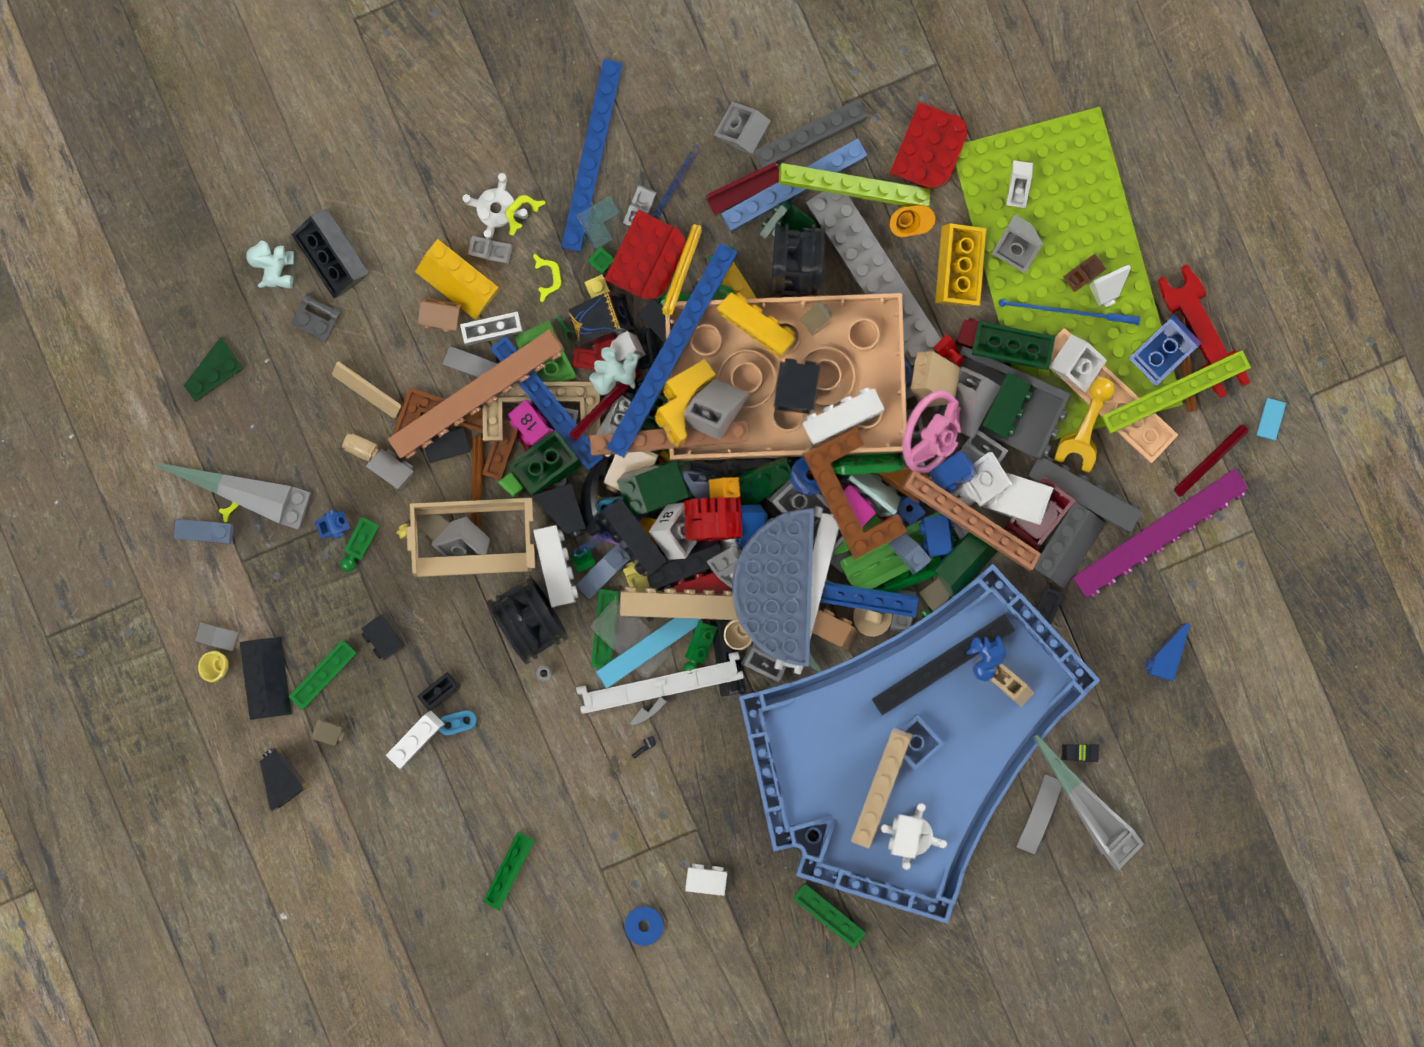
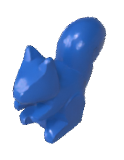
M997 636L996 641L992 643L988 641L987 637H984V643L979 638H974L970 649L967 651L969 655L976 653L981 655L982 659L976 662L973 667V673L980 681L992 679L996 673L995 667L999 666L1005 656H1007L1000 636Z

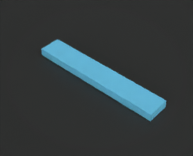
M673 618L595 673L605 688H608L697 626L698 621L702 620L697 618Z

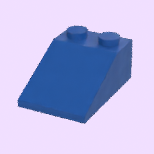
M1173 315L1129 359L1157 386L1201 342Z
M1181 624L1151 655V658H1147L1144 669L1147 670V675L1166 681H1174L1191 624Z

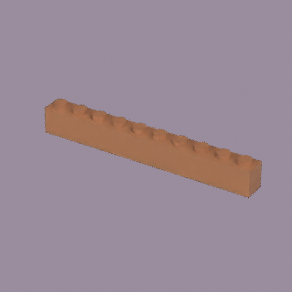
M552 330L546 331L388 438V441L400 459L413 457L417 454L416 450L421 446L426 448L432 444L434 437L437 435L442 437L449 432L448 428L452 425L457 427L465 421L464 417L468 414L475 415L482 410L480 406L485 403L489 405L498 399L496 396L501 392L506 394L512 390L514 383L517 381L522 383L530 377L529 373L534 370L538 372L546 367L545 362L550 359L555 361L561 357V352L565 350Z

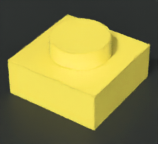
M603 275L584 282L591 298L607 291L610 292Z
M633 562L626 564L627 568L623 569L626 577L637 573Z
M636 573L626 577L629 586L636 587L637 591L651 588L647 576L643 577V575Z

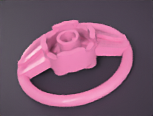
M934 391L925 396L915 407L907 422L903 437V456L907 466L919 474L928 473L943 463L958 445L956 438L957 434L961 433V408L958 406V400L947 391ZM943 398L947 400L948 405L944 416L936 414L928 427L922 430L921 438L924 440L911 449L912 432L921 412L935 399ZM935 455H938L937 458L928 465H917L921 462H924L934 457Z

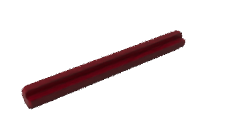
M635 369L636 377L634 382L641 376L637 369ZM619 382L569 433L570 437L577 441L619 399L630 385Z
M1243 424L1240 425L1174 488V492L1179 497L1183 496L1249 432L1247 427Z

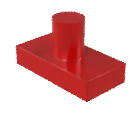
M947 334L933 347L937 354L956 366H960L964 361V357L960 355L953 339Z

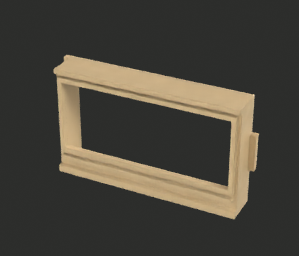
M532 498L410 504L411 527H407L408 551H412V574L414 577L532 572V568H535L534 544H531L530 522H533ZM525 510L526 553L418 558L417 515Z

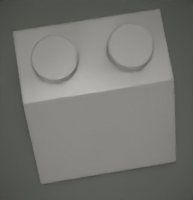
M732 102L714 136L741 151L752 154L771 120L756 109Z
M381 449L366 467L402 492L415 474L411 470L413 466L405 460L401 463L395 459L398 455L390 449H387V451Z
M467 517L451 521L435 538L432 546L444 557L486 555L490 538Z

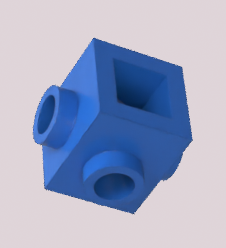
M903 495L900 498L895 514L900 516L902 522L906 521L911 526L926 512L921 508V505H923L921 501L917 503ZM906 506H910L912 511L907 512Z
M335 510L324 513V517L315 521L321 539L333 537L334 540L344 536L343 532L350 529L344 511L337 513Z

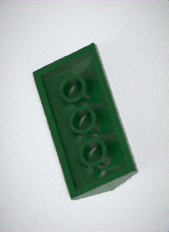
M979 321L972 355L1049 371L1056 336Z
M968 532L933 571L950 596L953 597L977 575L998 550Z

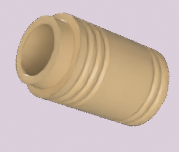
M348 433L342 444V448L346 452L368 462L380 451L377 449V444L353 433Z

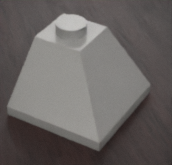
M1015 214L992 254L1026 273L1043 243L1033 225Z

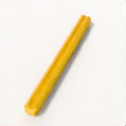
M693 224L690 229L662 307L664 315L670 316L673 314L702 232L700 225Z

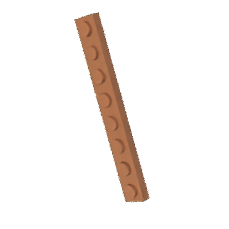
M748 422L731 423L721 441L691 427H685L687 438L684 444L678 448L749 442ZM664 429L639 431L628 453L675 449L677 447L669 441ZM614 433L591 435V455L615 454L606 449Z
M915 470L910 472L902 487L903 489L1028 571L1033 570L1041 553Z

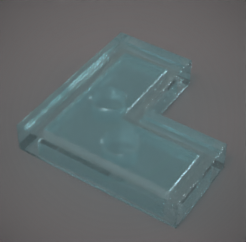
M611 196L576 214L594 249L612 240L603 223L619 214Z

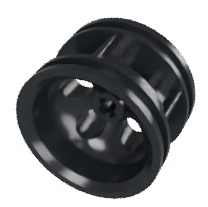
M776 222L771 297H775V293H781V297L821 296L825 225H821L820 229L815 228V224H812L811 228L788 230L789 223H785V226H780V222Z
M530 575L526 576V582L520 580L518 585L502 595H496L495 601L492 599L487 601L503 634L525 664L531 662V657L537 659V654L553 644L559 645L560 639H569L566 629L554 608L551 607L549 600Z

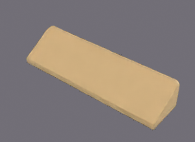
M336 363L332 372L333 377L395 419L402 409L401 404L342 363Z

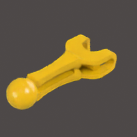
M1105 377L1096 378L1090 384L1091 402L1087 414L1075 433L1066 434L1060 439L1055 453V461L1062 463L1068 454L1072 452L1078 453L1083 458L1082 470L1088 473L1091 471L1097 457V447L1091 439L1092 429L1098 413L1103 407V402L1109 401L1115 392L1114 384Z

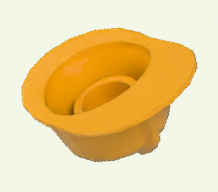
M925 205L902 206L892 215L889 226L891 231L899 237L927 233L933 228L936 217L931 208Z

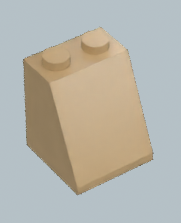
M934 351L917 352L911 391L918 403L928 394L939 390L947 391L955 397L960 367ZM943 398L935 399L926 407L948 405V401Z
M651 451L627 453L625 458L615 455L603 482L607 485L606 489L617 493V490L620 491L617 480L623 473L656 465L659 456Z

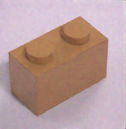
M423 297L420 303L418 324L427 329L438 327L445 332L456 331L459 326L462 304Z

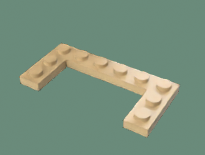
M517 382L512 385L514 388L506 394L503 392L496 396L498 399L493 403L482 405L483 441H503L502 403L532 401ZM543 382L558 402H580V422L600 402V394L597 393L591 382ZM600 418L584 433L589 441L590 436L597 435L600 429Z

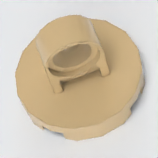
M855 608L853 621L860 633L875 637L882 635L888 630L892 621V614H881Z

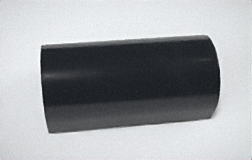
M651 328L637 331L638 340L646 354L640 358L641 369H650L659 354L657 335Z
M446 672L417 697L428 711H432L457 691L460 686Z

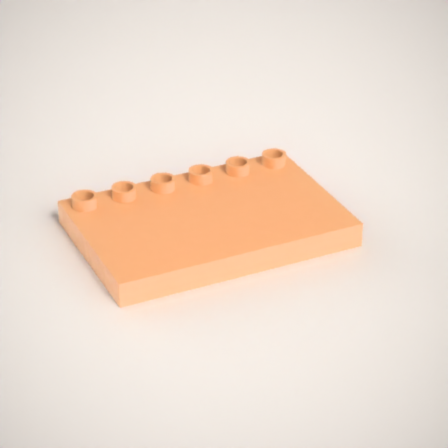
M902 293L747 299L745 302L750 306L755 304L761 308L764 316L768 318L770 315L779 322L778 326L783 329L787 327L795 333L796 341L783 359L720 316L717 312V307L723 300H712L668 379L670 380L705 359L716 374V379L750 393L733 422H748L749 442L670 449L671 461L676 459L677 461L729 458L803 457L802 454L826 442L827 440L815 446L812 445L803 426L805 418L810 416V414L774 409L780 361H785V358L795 359L797 363L802 364L805 361L817 362L816 365L820 366L814 412L816 416L824 413L823 409L830 405L834 407L841 405L840 401L849 396L852 399L859 396L858 392L865 388L875 389L885 412L854 426L857 428L864 445L846 455L903 453V437L907 421ZM688 301L677 302L673 314L670 316L666 315V339ZM820 301L822 305L827 304L832 311V323L812 336L801 321V317ZM684 417V425H685V427H689V426L686 425L685 417Z

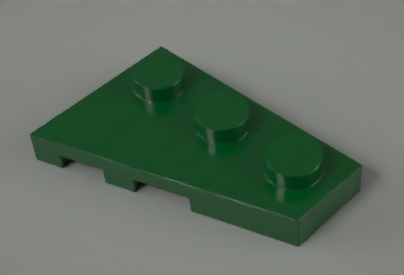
M220 337L184 384V387L192 399L197 402L244 368L224 339Z
M786 456L743 472L741 475L733 476L732 478L739 477L740 497L744 504H758L791 479L792 466Z

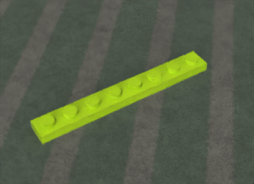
M781 163L779 166V184L903 206H930V189L784 163Z
M1243 350L1101 416L1109 434L1114 433L1251 367Z

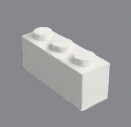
M518 312L460 324L466 346L523 333Z
M430 710L386 756L401 769L436 734L444 723Z

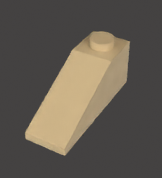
M1001 663L995 667L996 673L989 680L1022 708L1034 692L1025 682Z

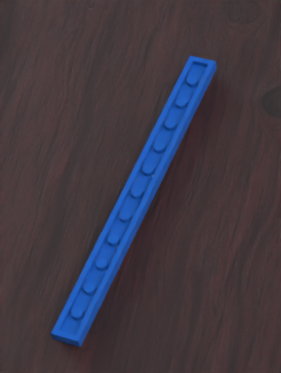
M722 243L719 244L606 447L607 450L625 458L663 390L666 381H668L738 254L737 251Z

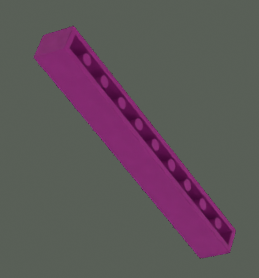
M1236 469L1231 470L1071 579L1084 598L1096 596L1100 593L1099 588L1104 585L1109 587L1115 583V577L1120 574L1122 576L1127 575L1133 570L1131 568L1133 565L1138 563L1140 566L1149 560L1148 555L1153 552L1156 555L1164 550L1165 547L1163 545L1170 541L1173 544L1181 538L1179 534L1185 530L1189 533L1198 527L1196 525L1197 522L1200 520L1205 522L1213 517L1212 512L1216 509L1222 511L1230 505L1228 501L1233 498L1238 500L1246 494L1244 491L1248 489L1247 485Z

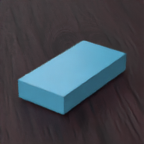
M1266 398L1256 436L1276 441L1286 403Z

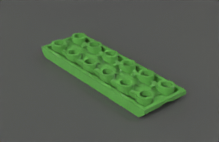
M936 512L928 517L940 516L943 514H941L940 512ZM920 520L905 529L907 531L906 534L922 548L924 537L919 531ZM955 535V536H951V539H952V538H956V539L951 540V541H957V543H954V544H951V545H957V544L959 543V541H958L956 535ZM891 541L857 559H854L851 555L839 561L850 585L872 589L909 569L888 545Z

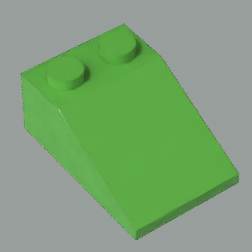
M550 320L515 336L518 348L521 349L548 330H552L558 338ZM564 350L561 352V357L555 361L548 360L545 362L546 367L538 372L534 370L542 382H567L577 377Z

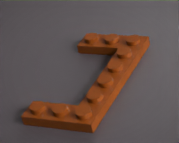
M409 387L393 435L421 417L422 413L428 412L445 399ZM479 411L473 416L468 414L464 417L465 421L460 426L483 433L482 412ZM503 419V441H493L482 475L497 480L502 479L518 434V430L509 421Z
M852 427L802 454L854 559L907 532L898 514L863 531L830 465L836 459L864 445L856 427Z

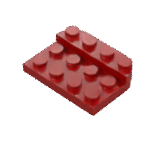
M919 102L891 168L890 175L930 190L947 184L951 179L952 172L967 140L966 123L956 114L952 115Z
M637 210L604 280L639 298H657L665 291L680 260L685 246L684 236L677 228Z

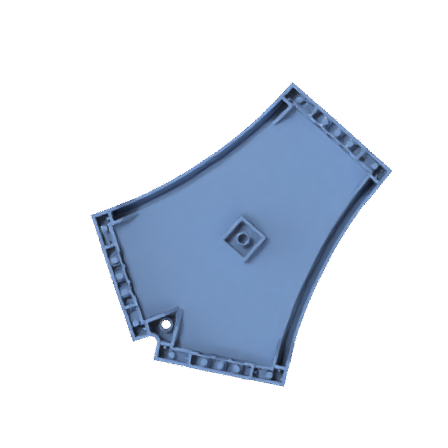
M992 564L937 610L872 649L812 676L767 690L739 696L773 851L790 847L801 849L802 854L795 875L948 924L960 891L965 869L987 823L1018 772L1038 746L1033 735H1038L1043 740L1056 723L1076 706L1100 679L1077 656L1074 650L1030 602ZM1003 614L1006 615L1015 631L1001 639L1007 654L1002 664L1025 682L1034 692L1022 708L990 680L980 681L975 677L973 667L981 657L978 654L883 716L880 714L871 700L872 698ZM896 728L913 736L873 843L868 849L851 842L891 732ZM922 803L926 807L923 811L922 819L931 826L933 837L945 840L947 846L941 848L931 845L923 854L917 855L915 859L911 858V866L906 870L901 865L903 856L893 855L891 850L888 849L890 837L893 838V835L883 833L880 827L883 824L892 826L894 818H898V814L914 816L917 804ZM811 830H816L819 834L818 839L815 841L808 839V833Z

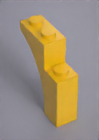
M705 359L666 381L663 388L664 395L671 401L658 408L655 419L657 424L666 431L669 441L674 443L677 448L683 445L687 438L684 412L688 403L696 393L706 387L716 376Z

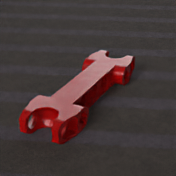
M1186 264L1180 268L1184 277L1182 288L1176 289L1171 287L1164 276L1159 278L1157 282L1162 299L1169 312L1173 314L1180 311L1182 316L1185 317V322L1191 333L1201 342L1199 348L1208 363L1200 367V369H1203L1237 353V351L1233 350L1227 353L1200 302V299L1207 296L1206 291L1199 278ZM1246 371L1235 375L1243 387L1250 384ZM1223 381L1211 387L1220 399L1227 396L1223 387Z

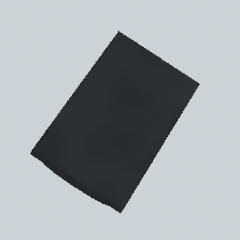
M464 427L449 431L442 437L437 435L432 439L433 443L425 448L429 463L470 452Z

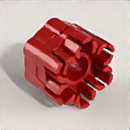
M717 497V500L716 498H709V508L708 498H701L700 501L698 499L684 501L686 541L742 538L740 498Z

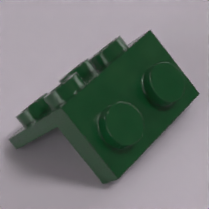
M786 200L782 205L778 203L772 211L774 213L771 219L767 218L761 225L763 230L760 232V235L765 239L770 234L775 236L776 222H780V226H785V223H789L788 230L811 228L812 224H815L816 227L817 223L790 200Z

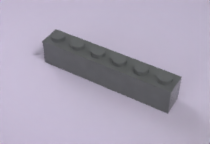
M859 99L754 150V156L760 168L774 162L779 164L866 121L867 115Z
M1043 456L1042 460L1038 458L1035 460L1027 478L1039 483L1046 476L1075 498L1076 503L1127 533L1132 532L1142 514L1138 505L1132 502L1127 504L1121 501L1122 497L1118 494L1105 492V487L1097 483L1092 485L1087 482V477L1079 473L1077 476L1072 474L1069 467L1063 464L1060 466L1054 464V460L1049 456Z

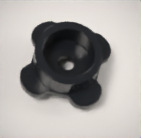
M729 458L721 464L726 477L743 473V469L740 468V462L737 459Z

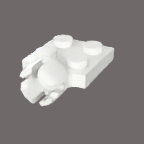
M988 452L973 464L978 472L973 475L974 478L967 483L962 481L957 486L958 489L952 494L954 497L959 495L961 497L959 500L968 506L977 502L981 507L1009 488L1012 483L993 452Z

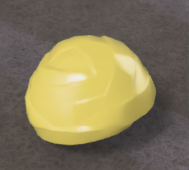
M210 651L204 654L198 664L200 676L210 683L220 681L225 677L229 669L226 656L218 651Z

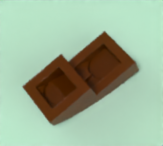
M1095 253L1063 276V278L1075 293L1107 268Z

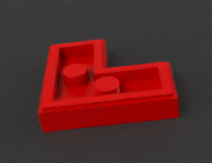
M616 338L595 344L594 350L575 347L572 367L595 371L594 362L597 360L605 361L601 357L602 349L610 348L612 341Z

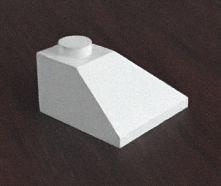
M1130 265L1096 279L1089 285L1099 307L1104 305L1106 308L1116 303L1115 299L1121 293L1131 269Z

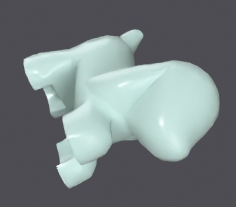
M262 240L247 251L246 258L250 266L264 269L263 279L258 284L259 288L265 286L293 288V276L284 275L280 277L285 265L294 264V251L285 252L284 246H277L274 248V254H271L268 243Z
M609 347L603 348L601 357L605 361H595L594 369L596 372H593L589 377L597 393L607 395L616 386V381L630 385L634 389L635 369L639 356L635 353H628L626 360L621 364L615 359L614 349Z

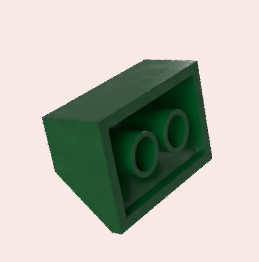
M1008 372L983 424L985 430L1008 440L1009 436L1013 437L1017 428L1015 423L1017 419L1022 418L1025 412L1023 406L1026 401H1030L1033 395L1032 385Z

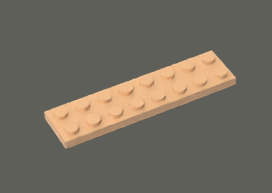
M1065 328L1055 337L1050 365L1071 336V333ZM1103 365L1095 379L1099 377L1108 378L1114 384L1115 392L1109 401L1103 402V407L1098 413L1100 417L1139 399L1137 395ZM1049 367L1051 371L1090 406L1091 395L1089 388L1086 392H1083ZM1156 413L1116 431L1150 464L1178 436Z

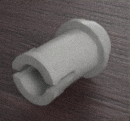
M548 666L539 667L536 672L537 678L541 681L549 680L552 676L551 669ZM543 670H547L548 675L546 677H543L541 675V672Z

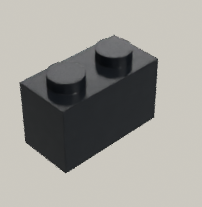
M383 615L377 616L361 628L363 630L361 635L367 643L371 642L374 645L375 649L373 651L379 659L387 660L405 647Z

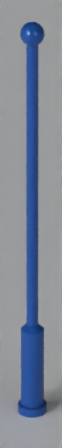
M1005 299L999 301V305L1002 307L1008 305L1106 318L1108 321L1135 324L1139 326L1140 316L1114 313L1106 315L1008 302Z

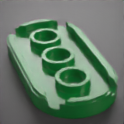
M895 453L844 455L831 462L830 465L835 474H864L899 471L906 467V462L903 455L897 457Z

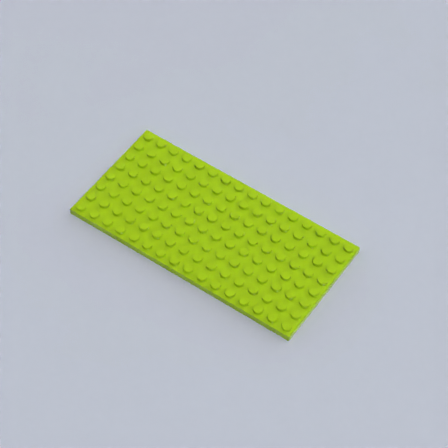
M1092 108L964 143L955 168L971 225L973 227L986 228L983 269L999 325L1051 336H1057L1065 328L1069 333L1088 342L1107 360L1104 365L1139 398L1177 381L1173 370L1155 386L1129 359L1162 326L1101 108ZM1013 160L1033 163L1032 180L1026 208L1006 205ZM1015 214L1033 225L1043 243L1026 273L992 254ZM1096 253L1107 269L1074 293L1063 276ZM1130 265L1131 269L1119 297L1115 299L1116 303L1106 308L1104 305L1099 307L1089 285L1096 279ZM1005 299L1008 302L1106 315L1114 313L1140 316L1139 326L1135 324L1108 321L1106 318L1008 305L1002 307L999 305V301ZM1010 363L1011 368L1071 394V399L1065 409L1068 413L1064 421L1060 420L1057 426L1059 428L1058 435L1055 439L1052 438L1051 441L1060 439L1066 434L1075 433L1083 422L1089 405L1050 369L1048 371ZM1180 401L1160 411L1182 406L1183 402ZM1099 415L1092 430L1105 427Z

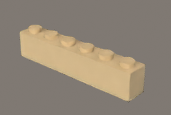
M625 587V590H620V616L738 620L732 591L724 590L723 594L715 593V590H703V593H696L695 589H684V592H676V589L665 588L664 592L656 591V588H645L644 591H637L636 587Z
M896 728L892 730L851 842L868 849L871 847L913 736L912 734Z

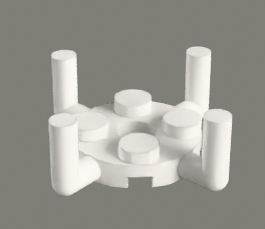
M504 173L498 175V187L484 191L478 200L470 198L468 194L463 196V201L466 205L476 207L480 220L487 225L484 236L490 240L493 238L495 228L503 227L509 223L505 213L507 207L514 202L512 196L505 191L507 178ZM499 203L502 206L501 211L493 213L491 211L492 204ZM524 208L521 210L517 209L513 217L526 219L528 217L527 210Z
M922 803L917 804L914 816L909 817L922 819L923 811L926 808L925 805ZM922 819L923 823L916 856L926 852L931 845L941 848L947 846L945 840L933 837L931 826L924 819ZM881 825L880 830L883 833L892 834L894 838L895 830H892V826ZM903 857L901 865L904 869L910 868L911 858Z

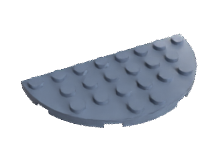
M813 508L799 509L781 514L759 528L743 547L735 566L732 582L734 608L738 620L749 638L770 656L798 666H809Z

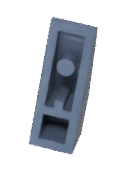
M175 520L174 539L222 544L233 543V524Z
M616 545L586 574L576 587L588 599H591L630 560L624 556L619 545Z

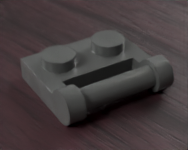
M306 293L291 325L326 342L341 314V310L333 309L313 299L312 295ZM310 305L328 314L331 318L327 321L307 311L306 308Z

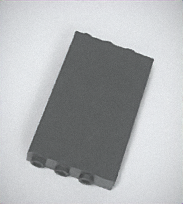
M963 346L960 355L964 357V361L958 366L960 369L963 366L987 377L1002 386L1009 372L1031 384V390L1034 391L1030 401H1026L1023 406L1025 412L1022 418L1017 419L1015 423L1017 428L1013 437L1009 436L1008 440L986 431L983 427L995 399L978 430L993 439L1040 460L1043 459V456L1047 457L1051 446H1049L1052 438L1055 439L1059 432L1057 426L1060 420L1064 421L1068 413L1065 409L1071 399V394L996 360L972 355V350ZM947 405L934 406V411L944 416Z

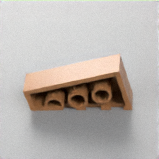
M824 609L823 612L818 610L812 634L821 637L833 645L836 644L849 652L859 631L851 626V621L843 617L839 620L834 617L835 613Z

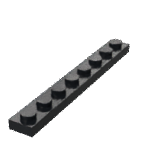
M1003 614L871 700L883 716L980 654H967L974 638H979L984 643V637H987L988 641L992 643L996 641L997 636L1003 639L1014 632L1015 629L1006 615Z

